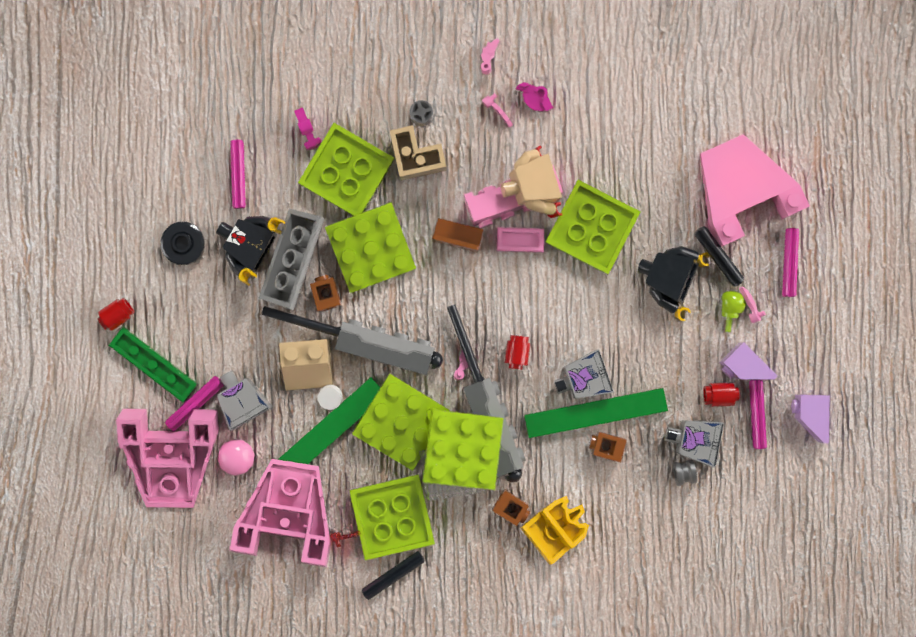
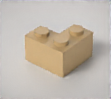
M413 125L390 130L401 181L447 171L442 144L418 148Z

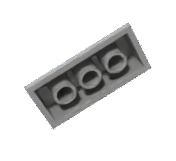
M293 209L288 210L259 299L292 310L295 309L324 223L323 217Z

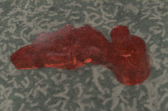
M338 531L330 534L332 543L335 542L338 548L341 547L340 540L357 537L360 535V531H353L340 535Z

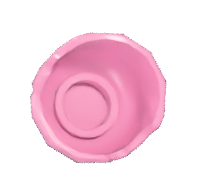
M231 440L221 446L218 451L217 461L220 468L226 473L241 475L248 472L252 467L255 455L252 447L245 441Z

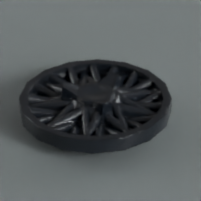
M189 222L171 224L161 237V249L164 256L170 262L177 265H189L196 262L201 257L205 248V239L202 231L196 225Z

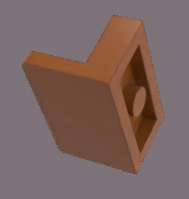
M438 218L432 241L478 253L484 229Z

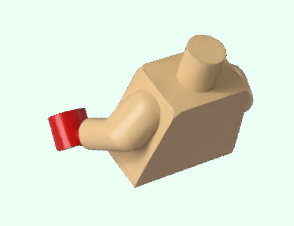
M540 145L533 150L525 151L514 163V169L509 173L511 181L500 185L501 193L504 198L515 195L518 205H525L527 209L547 214L549 218L562 216V213H559L557 207L561 206V202H556L562 195L549 153L541 155L540 149H542V146Z

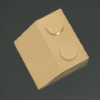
M330 340L279 343L281 370L286 390L322 388L326 385H333Z

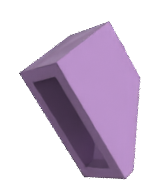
M744 342L738 343L719 362L723 366L721 370L730 379L733 377L735 379H775L777 377Z
M795 394V399L792 400L791 404L795 419L817 442L829 443L830 395Z

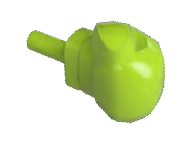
M726 291L721 296V316L727 317L725 332H731L732 319L738 318L739 314L746 307L743 295L736 291Z

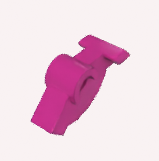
M526 82L516 86L515 89L523 92L524 102L532 110L546 112L553 108L545 87H536Z
M303 107L295 110L302 136L306 135L308 142L304 143L306 150L318 148L322 143L320 137L314 138L312 133L314 129Z

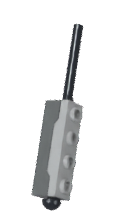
M456 304L448 306V313L474 380V384L463 387L472 413L504 418L497 477L508 474L504 476L507 481L517 482L522 477L521 468L524 467L522 462L526 461L522 448H516L514 443L517 435L513 425L508 426L505 417H508L509 414L505 403L500 404L497 395L501 394L496 381L491 382L490 378L485 379L482 377Z
M264 306L262 310V315L338 337L335 349L424 375L428 374L430 364H432L431 369H438L443 363L442 355L437 351L435 352V348L431 347V342L418 338L417 342L407 340L408 335L395 332L394 336L385 334L386 329L373 325L370 330L363 328L362 322L349 319L348 323L342 322L341 327H335Z

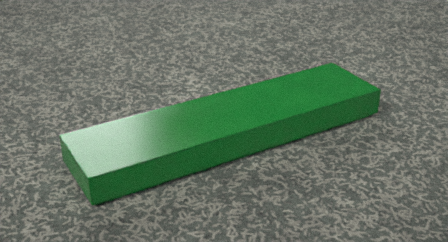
M125 327L121 328L108 345L182 403L188 399L198 385L196 381Z

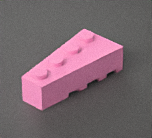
M554 169V172H555V175H556V179H557V182H558V185H559V189H560V192H561V195H562L563 190H562V188H561L559 179H558L557 174H556V171H555V169ZM492 185L485 187L476 196H473L472 192L464 194V202L473 226L479 225V228L493 224L492 220L499 217L502 220L509 219L515 216L514 212L521 209L524 212L531 211L525 205H518L515 195L504 198L500 187L496 188Z

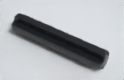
M705 226L697 229L694 233L695 237L732 286L740 285L744 277Z
M419 551L415 552L369 583L361 590L364 597L370 600L423 564L425 560Z

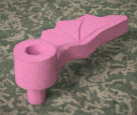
M499 39L488 42L486 47L482 48L481 58L483 63L481 64V71L483 74L488 75L492 70L490 61L494 58Z
M495 93L492 96L487 95L482 100V103L487 108L493 107L504 122L511 127L513 124L508 116L493 101L497 95Z
M743 286L740 287L739 290L752 312L749 314L751 322L756 323L760 321L761 317L766 315L765 312L759 313L752 295Z
M463 350L459 357L460 366L453 374L455 380L463 379V370L468 368Z

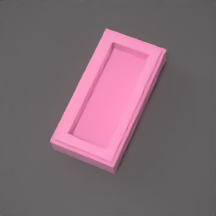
M497 227V251L543 253L544 229Z

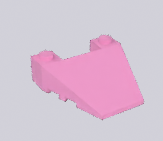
M744 134L700 154L706 195L705 203L708 213V228L721 247L745 236L736 214L772 198L781 219L810 207L800 184Z
M123 409L116 419L118 443L120 448L124 450L127 457L126 462L129 469L131 468L134 473L136 485L146 507L194 508L219 432L218 410L194 409L189 418V431H148L147 409Z
M271 459L252 497L248 500L243 513L234 525L230 551L257 556L261 533L305 540L301 559L303 564L327 567L331 540L319 466Z

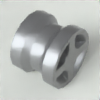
M416 101L410 108V118L416 126L425 127L433 120V108L427 101Z
M687 460L686 463L682 464L679 462L673 463V472L677 486L683 485L684 482L697 483V473L693 460Z

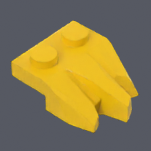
M567 496L547 505L520 527L549 565L555 563L569 549H573L586 537L589 527L586 523L580 524L578 522V519L585 512L583 505L568 509L567 504L569 500Z

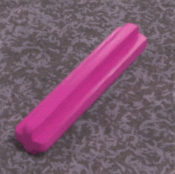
M234 139L230 141L232 207L234 209H243L246 207L244 142L240 139Z
M787 228L785 230L782 295L784 297L796 296L799 249L798 228Z
M213 376L165 421L167 427L172 431H176L190 418L194 409H200L224 386L221 379Z
M755 379L749 381L753 448L766 449L763 381Z

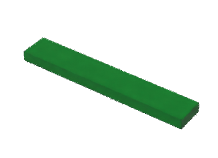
M370 377L277 460L308 465L364 415L380 386Z
M658 388L526 414L524 417L528 438L666 412L668 408L664 388Z

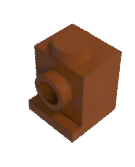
M328 275L314 278L315 282L311 283L310 286L317 311L323 312L342 306L335 279L333 277L329 278ZM324 289L330 290L329 297H323L322 292Z
M597 431L596 436H591L589 449H592V455L621 463L627 439ZM604 441H608L610 443V447L608 450L602 449V443Z
M506 489L503 490L492 508L493 512L515 526L519 522L524 523L530 514V511L527 510L529 504ZM515 504L517 509L514 512H510L508 506Z

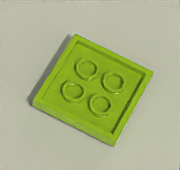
M333 123L298 184L354 216L365 211L395 158L338 124Z
M577 180L561 211L562 216L557 218L545 243L608 275L641 211Z
M392 202L325 226L350 293L416 269Z
M389 373L352 432V435L413 471L427 448L431 409L450 410Z
M431 409L423 482L495 490L504 418Z
M419 474L349 490L365 560L435 544Z

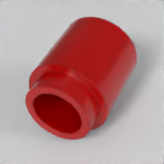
M123 297L120 300L116 299L98 312L100 317L97 320L105 330L109 328L113 331L131 319V315L135 312L130 303Z
M510 335V341H507L504 363H509L508 368L523 370V365L528 366L531 344L528 343L529 337Z
M733 382L710 383L709 386H704L703 388L704 404L711 407L735 406V401H739V388L735 387Z

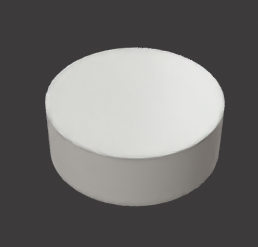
M326 385L318 394V402L325 409H335L342 401V392L335 385Z

